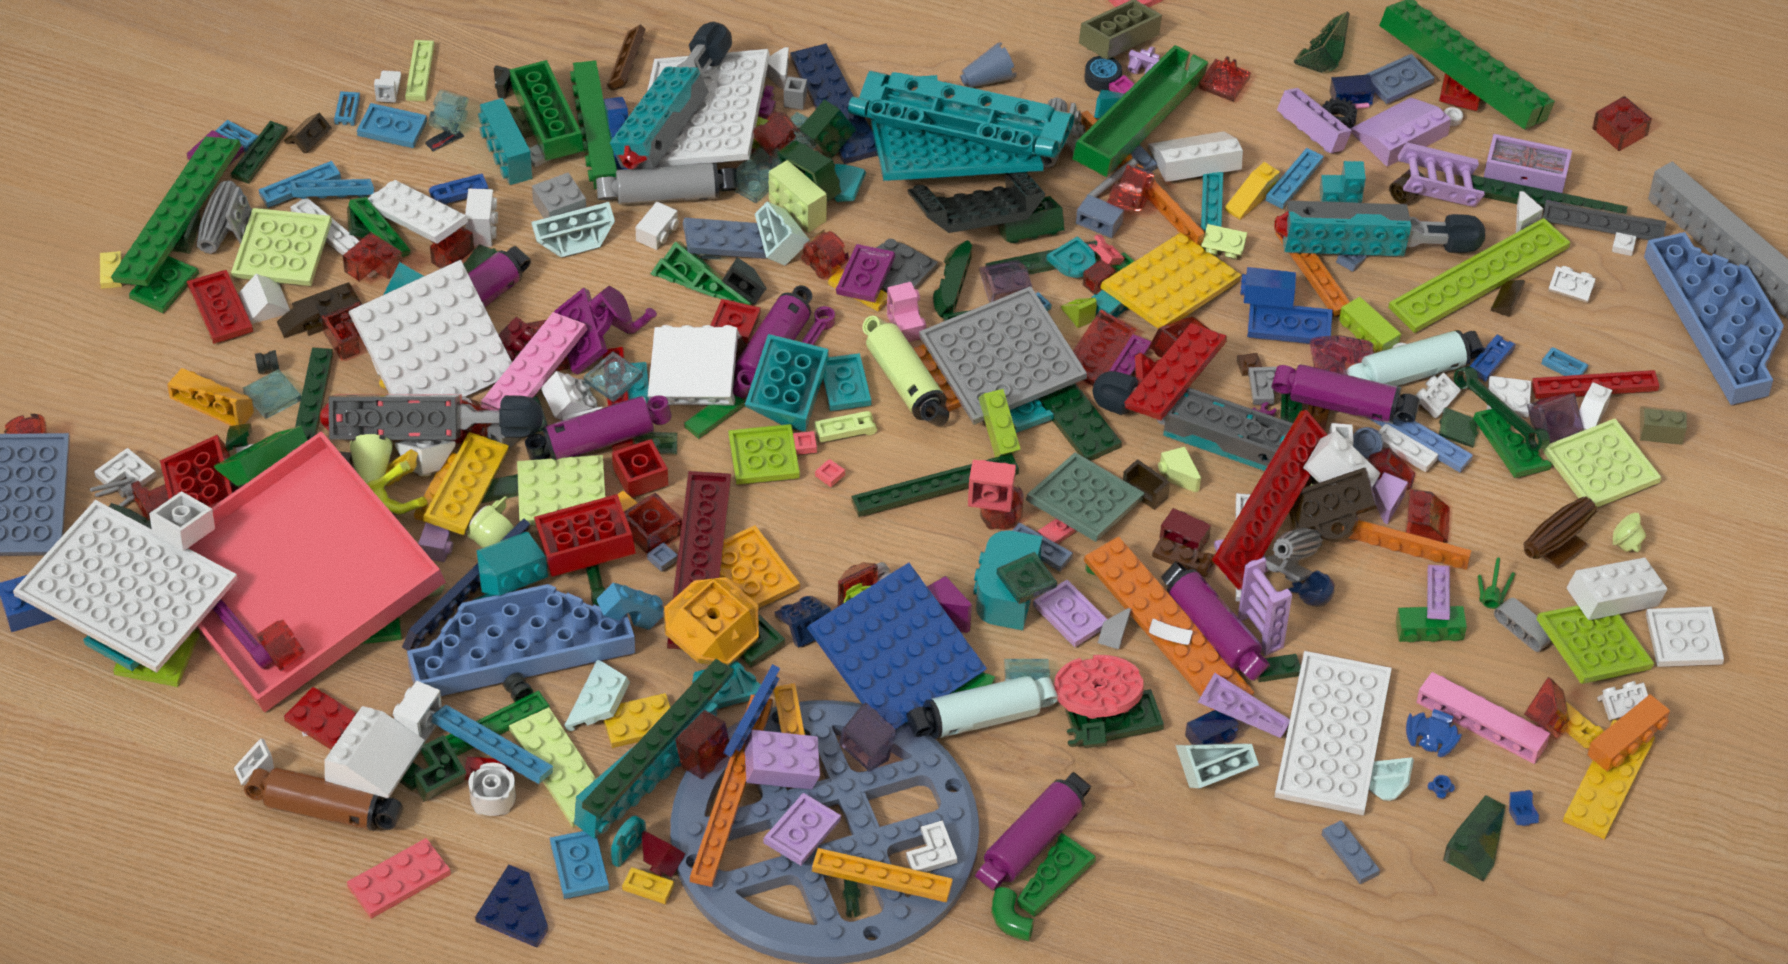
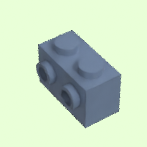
M1087 195L1077 209L1076 224L1113 238L1123 223L1124 209Z

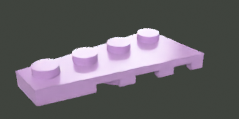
M1214 673L1198 700V703L1279 738L1284 734L1290 722V719L1216 673Z

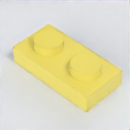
M121 251L100 253L101 289L122 287V283H115L111 278V275L122 261Z

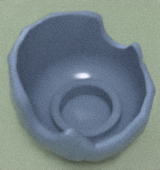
M1363 427L1356 430L1353 434V447L1365 459L1375 458L1382 451L1384 441L1378 430L1371 427Z

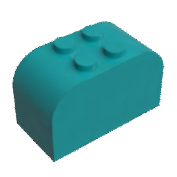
M1006 530L997 532L989 538L985 552L981 551L980 567L979 569L976 568L974 577L976 582L973 594L977 595L976 612L983 621L992 625L1017 630L1024 629L1041 562L1042 536Z

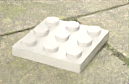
M1712 607L1647 609L1646 618L1657 667L1723 664L1724 657Z

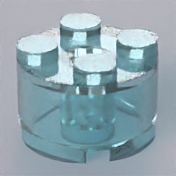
M441 89L433 102L435 108L434 112H430L429 126L457 135L460 130V122H465L468 111L465 108L469 98Z

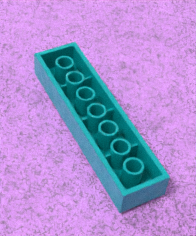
M710 700L610 810L599 819L583 809L582 802L628 754L626 752L576 796L574 824L594 839L601 833H606L613 822L620 820L630 807H635L646 793H651L661 780L667 779L671 771L676 767H680L690 754H695L706 740L709 741L714 737L718 705Z

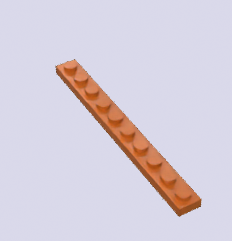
M1088 110L1081 113V123L1085 125L1087 132L1098 121ZM1129 154L1117 167L1120 169L1133 158L1132 155ZM1137 164L1125 174L1179 233L1181 232L1197 245H1202L1205 236L1203 229L1198 227L1192 218L1180 208L1179 204L1168 195L1166 190L1156 183V180L1144 170L1142 165Z
M751 694V697H750L748 706H747V708H746V711H747V709H748V707H749L750 703L752 702V700H753V698H754L755 695H752V694ZM768 699L752 730H765L773 706V699ZM745 743L740 752L735 749L732 757L729 759L690 875L691 883L709 887L713 886L747 784Z

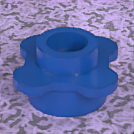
M1438 775L1434 778L1433 782L1428 783V789L1434 791L1440 799L1445 798L1447 793L1455 790L1454 784L1445 775Z

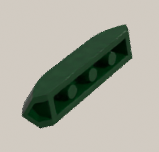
M969 240L963 241L952 248L944 259L946 264L944 269L945 279L941 278L939 288L933 293L934 308L941 318H943V314L955 313L972 259V244Z

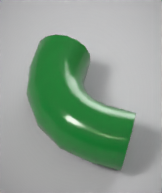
M1005 887L996 888L991 907V913L996 925L1006 935L1029 942L1033 932L1034 919L1020 916L1015 912L1014 905L1017 894L1013 890Z

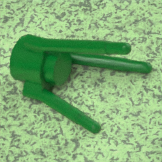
M1499 557L1496 558L1492 586L1487 587L1485 591L1482 575H1478L1479 601L1482 602L1483 606L1490 609H1496L1503 604L1515 576V573L1512 572L1502 592H1500V589L1496 587L1500 568Z

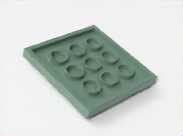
M1075 452L1027 494L1026 501L1097 542L1143 500L1145 493Z

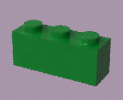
M1450 606L1449 620L1427 618V607L1398 608L1395 620L1399 642L1464 640L1467 629L1463 606Z

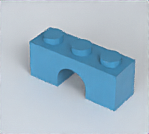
M613 582L596 599L604 616L620 620L629 613L635 626L650 630L663 617V602L657 595L635 590L626 585Z

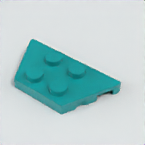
M737 661L729 666L734 669V675L711 699L713 703L718 705L717 709L749 701L751 694L755 695L761 685L756 681V677L752 673L747 672ZM705 669L694 672L692 684Z

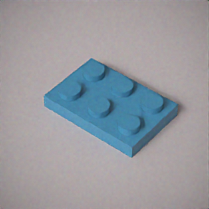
M370 103L357 129V136L414 148L427 122V115Z
M584 831L550 837V845L564 899L609 890L597 837L594 839Z

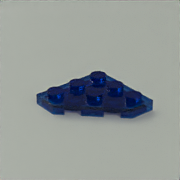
M508 864L475 916V921L537 948L548 931L547 921L529 872Z

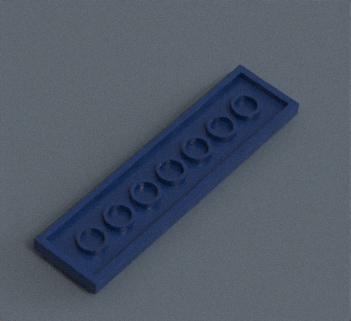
M827 43L790 52V59L799 77L807 79V93L815 109L825 99L840 109L856 129L838 151L843 164L878 156L873 132L865 117L852 115L848 112L849 101L854 96Z
M523 518L502 540L527 532L530 523ZM478 563L409 629L402 648L407 651L413 647L419 648L425 641L424 637L428 633L432 635L439 628L440 625L438 623L442 619L447 621L452 616L456 605L460 606L468 599L467 595L471 591L475 593L479 590L481 582Z

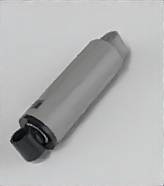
M717 163L655 167L654 169L617 170L616 177L596 179L598 200L618 198L619 205L719 198V191L738 190L737 169L723 168L717 170Z

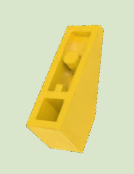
M1263 162L1245 180L1225 206V211L1241 220L1266 199L1268 192L1279 181L1280 171Z

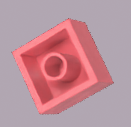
M973 459L969 478L968 507L1011 512L1016 465Z

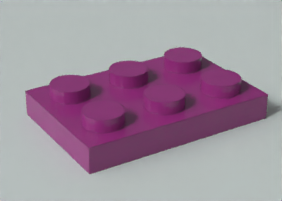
M856 244L836 287V294L876 302L894 262L895 252Z

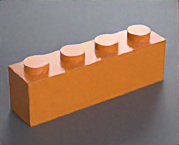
M1649 694L1590 743L1587 756L1607 772L1614 766H1620L1627 755H1633L1643 742H1649L1656 731H1662L1668 725L1670 710Z

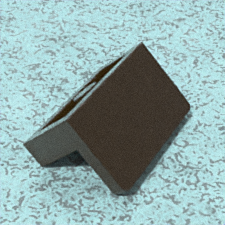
M319 112L302 122L284 142L287 144L294 141L300 150L305 153L332 127Z

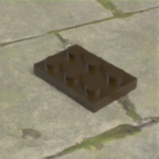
M347 282L293 302L292 308L313 298L321 318L302 325L308 336L351 321L352 318L349 311L361 306L362 303L350 283Z

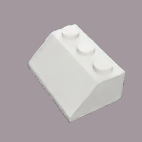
M1337 431L1320 439L1303 467L1319 483L1365 467L1373 487L1380 475V472Z

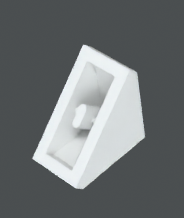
M784 47L769 56L766 76L781 89H784L787 80L789 47Z
M1521 191L1519 192L1517 202L1516 233L1541 220L1543 208L1525 192Z
M262 738L234 767L241 785L246 784L254 769H264L269 773L274 769L272 755L265 740Z

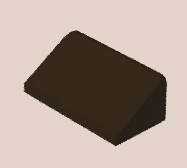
M1525 280L1505 282L1491 307V311L1510 317L1524 289Z

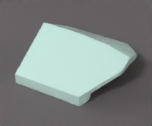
M1411 757L1374 761L1369 790L1382 800L1391 801L1396 799L1410 783L1414 759Z

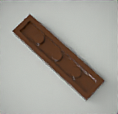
M641 24L629 30L626 34L607 83L611 90L624 86L628 81V75L633 68L634 59L639 53L638 48L644 40L643 35L646 29Z

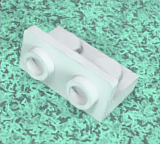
M1556 266L1548 291L1588 303L1596 278H1593L1591 274L1581 272L1580 274L1573 272V269L1562 266L1560 268Z
M1443 372L1438 377L1432 376L1426 382L1428 387L1426 389L1422 388L1415 396L1420 399V404L1436 418L1461 389Z
M1635 681L1623 684V689L1616 690L1615 687L1602 690L1603 694L1597 697L1598 702L1603 701L1609 721L1621 718L1648 696L1644 683L1636 685Z

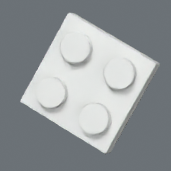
M1489 376L1488 389L1520 417L1528 418L1531 381Z

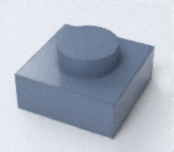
M665 543L660 544L647 554V560L661 572L678 559V555Z

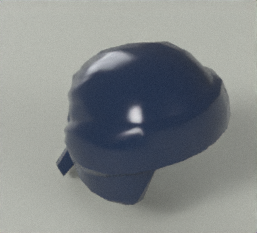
M1315 570L1306 579L1304 584L1300 581L1293 582L1292 585L1294 587L1288 589L1291 593H1297L1305 604L1319 607L1331 601L1335 592V583L1327 574Z

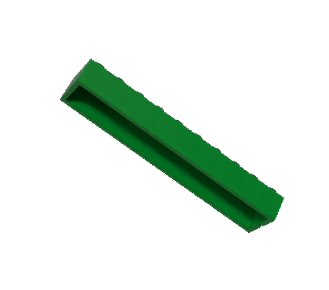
M1403 0L1386 7L1379 24L1381 28L1525 130L1535 126V124L1547 121L1555 101L1547 93L1534 87L1533 83L1526 81L1517 72L1506 67L1503 62L1493 58L1489 52L1482 50L1473 41L1462 36L1459 31L1452 29L1445 21L1434 16L1431 11L1421 7L1417 1Z
M1174 45L1077 140L1073 160L1107 177L1204 80L1208 61L1193 54L1187 71L1186 66L1190 52Z

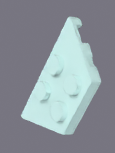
M597 660L564 725L566 729L573 731L575 730V725L585 722L588 726L599 720L613 717L630 684L628 678L604 662Z

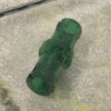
M844 879L842 894L846 902V916L851 918V912L853 911L855 918L861 914L859 905L861 891L858 889V882Z

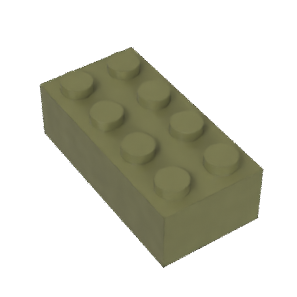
M1130 0L1081 23L1079 44L1104 59H1110L1158 36L1162 15L1137 0Z

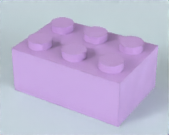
M751 730L745 742L746 783L813 789L820 777L818 737Z

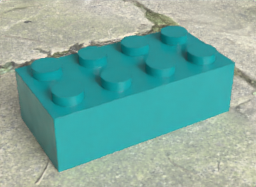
M503 98L480 104L481 113H478V118L482 127H479L481 137L487 140V148L489 152H493L494 162L500 166L503 179L506 178L509 185L532 179L531 151Z

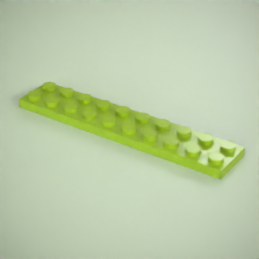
M1542 218L1389 302L1388 308L1416 333L1503 285L1505 282L1563 252L1570 247V241L1545 218Z

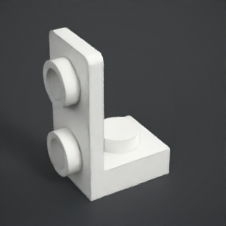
M381 72L380 79H375L374 82L376 101L396 102L401 72Z

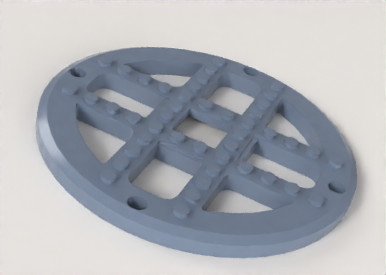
M835 700L799 702L805 735L818 737L819 765L825 780L816 782L813 789L794 788L787 790L786 787L756 784L762 799L759 802L738 808L728 841L768 829L771 830L803 793L826 807L839 804L852 835L820 844L802 866L780 853V857L732 871H721L718 869L712 887L691 883L690 875L693 868L690 867L694 866L710 816L707 817L711 802L721 786L730 756L723 752L740 721L713 739L697 755L679 784L671 813L670 837L671 845L685 853L676 870L686 893L699 911L713 925L738 943L771 957L796 963L844 964L859 962L896 951L917 940L937 925L955 906L963 894L973 873L977 858L979 818L973 792L962 769L951 754L932 736L928 734L923 737H914L909 722L885 737L862 704ZM777 707L771 709L764 731L781 733L780 724H777L779 722ZM835 735L875 744L903 760L864 772H855L848 766ZM916 786H926L932 791L939 807L937 810L882 827L879 826L868 801ZM943 820L957 856V863L932 870L930 874L953 879L947 903L916 895L906 897L902 892L872 886L882 909L881 913L853 922L845 921L840 917L824 878L830 876L812 872V865L818 848L891 864L889 860L890 855L925 844L921 833L922 826ZM785 885H794L801 891L814 925L786 920L754 906L744 898ZM874 937L876 940H868L867 938Z

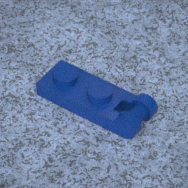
M482 173L434 185L429 189V193L434 200L445 205L446 203L466 199L468 189L489 188Z
M1497 334L1486 346L1484 353H1480L1470 367L1476 370L1478 378L1486 382L1506 357L1514 351L1516 344L1512 341L1507 342L1503 340V337Z

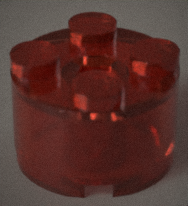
M773 112L767 118L768 122L764 125L760 124L753 130L755 140L769 156L775 154L773 152L775 149L778 148L780 151L795 139L796 135L794 133L800 132L785 112Z
M822 230L803 245L801 259L804 264L809 265L816 272L820 279L831 276L849 260L848 252L845 254L843 250L845 247L843 241L832 231L826 233L824 232L825 230Z
M1014 486L1011 512L980 508L981 519L988 529L1003 530L1015 528L1023 515L1024 494L1021 488Z
M283 619L275 621L256 634L280 672L302 658L303 654L306 653L295 637L291 639L294 634Z

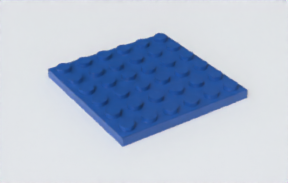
M909 562L807 627L885 737L908 722L906 714L910 710L922 707L927 699L953 693L987 669Z

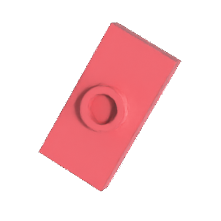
M1054 519L1039 529L1037 533L1059 544L1077 531L1060 520Z

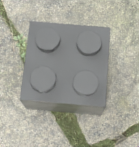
M569 172L532 185L533 203L543 218L586 208V198Z

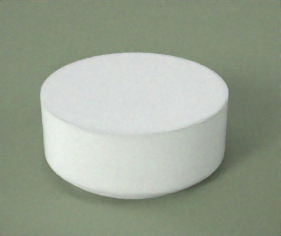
M1455 107L1445 109L1444 113L1451 118L1450 126L1461 124L1463 112Z

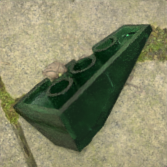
M1346 11L1332 18L1320 31L1321 34L1310 41L1311 46L1308 49L1303 48L1299 52L1294 63L1321 73L1337 68L1339 61L1343 57L1350 13Z
M1485 795L1446 845L1443 861L1484 882L1495 864L1506 805Z

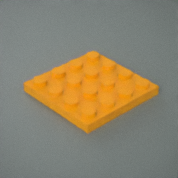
M756 525L724 539L720 578H728L758 604V609L800 589L799 581Z

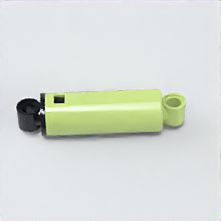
M873 315L867 317L863 323V332L868 335L866 340L867 348L913 416L918 420H925L938 427L945 425L949 419V411L945 407L946 396L899 327Z

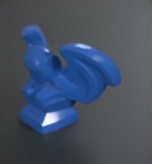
M1433 709L1432 715L1429 718H1426L1424 712L1413 717L1410 713L1407 718L1406 735L1410 745L1415 747L1417 737L1420 735L1423 738L1419 746H1422L1428 752H1437L1438 743L1442 744L1437 754L1440 758L1448 755L1457 746L1462 734L1458 735L1456 725L1452 726L1454 716Z

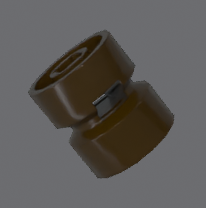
M1410 169L1389 186L1391 196L1399 204H1408L1415 196L1419 195L1403 190L1404 185L1411 177ZM1419 171V176L1424 177V175Z

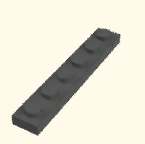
M1546 200L1543 218L1548 222L1613 234L1618 232L1647 240L1664 237L1666 221L1551 200Z

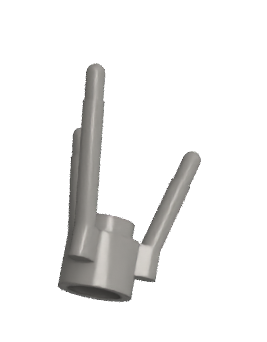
M133 477L90 488L91 492L103 490L95 493L96 497L118 491L122 498L126 496L127 499L114 508L116 511L121 510L129 502L137 499L135 494L140 492L139 486Z

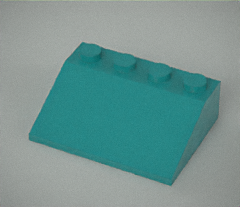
M768 334L745 402V407L781 425L791 424L792 429L806 432L827 368L829 349Z

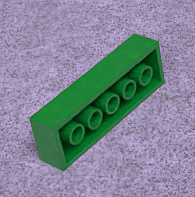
M544 60L509 69L512 90L545 161L584 151L582 133L548 61Z

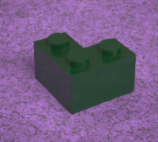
M444 735L424 745L422 755L429 767L415 774L413 784L425 802L464 782L466 771Z

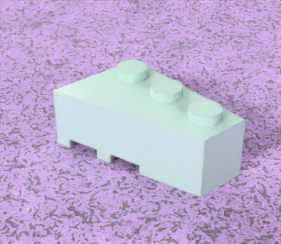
M1252 744L1175 745L1189 788H1202L1259 765Z

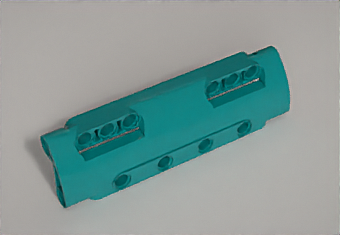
M869 71L859 98L852 97L848 105L849 114L870 118L879 124L911 131L925 130L981 142L989 148L1026 156L1036 154L1050 158L1056 157L1064 147L1074 124V114L1055 110L1050 105L898 72H892L891 75ZM1030 141L1028 145H1023L1025 142Z

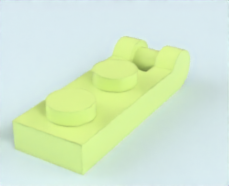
M869 411L815 421V429L820 443L861 434L873 435L877 432V427L872 422V413Z

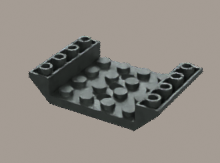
M1027 172L1004 173L1006 188L998 186L989 191L975 190L972 194L958 193L954 197L949 198L935 197L925 185H916L912 189H907L908 194L925 216L948 233L1026 220L1045 198V192Z

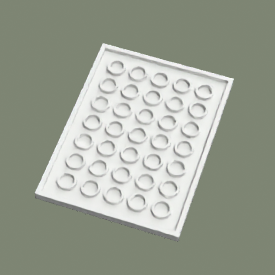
M768 49L727 52L719 65L709 66L706 69L702 78L709 93L656 167L750 160L770 56ZM688 56L654 59L648 90L665 67H677Z
M95 500L18 584L13 592L14 596L147 668L158 672L238 579L237 574L188 548L185 551L176 548L154 535L152 529Z

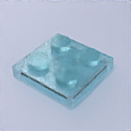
M612 352L583 378L585 383L614 402L643 377L641 370L615 352Z
M279 369L243 387L244 394L252 399L253 405L265 419L301 401V394Z

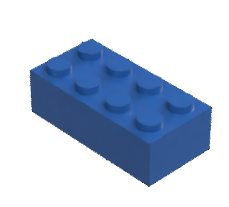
M27 575L0 582V600L11 632L57 619L14 596L13 590Z

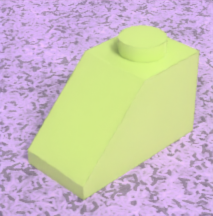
M1181 447L1161 453V459L1158 463L1160 473L1164 474L1170 483L1193 492H1198L1200 490L1201 477L1186 448Z

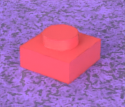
M814 431L793 433L796 455L817 453Z
M830 459L815 471V477L830 487L845 476V469Z

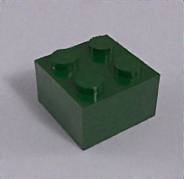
M824 99L799 128V131L815 150L832 159L856 129L840 109Z

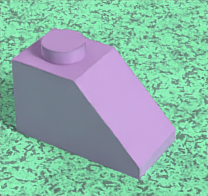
M1385 472L1381 479L1376 480L1372 489L1375 491L1374 496L1379 514L1383 522L1388 524L1405 497L1408 482Z
M426 522L418 544L431 560L445 562L447 554H451L453 549V542L450 541L449 531Z

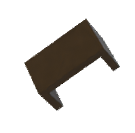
M1137 459L1124 470L1123 481L1144 492L1142 502L1155 510L1168 499L1170 481Z

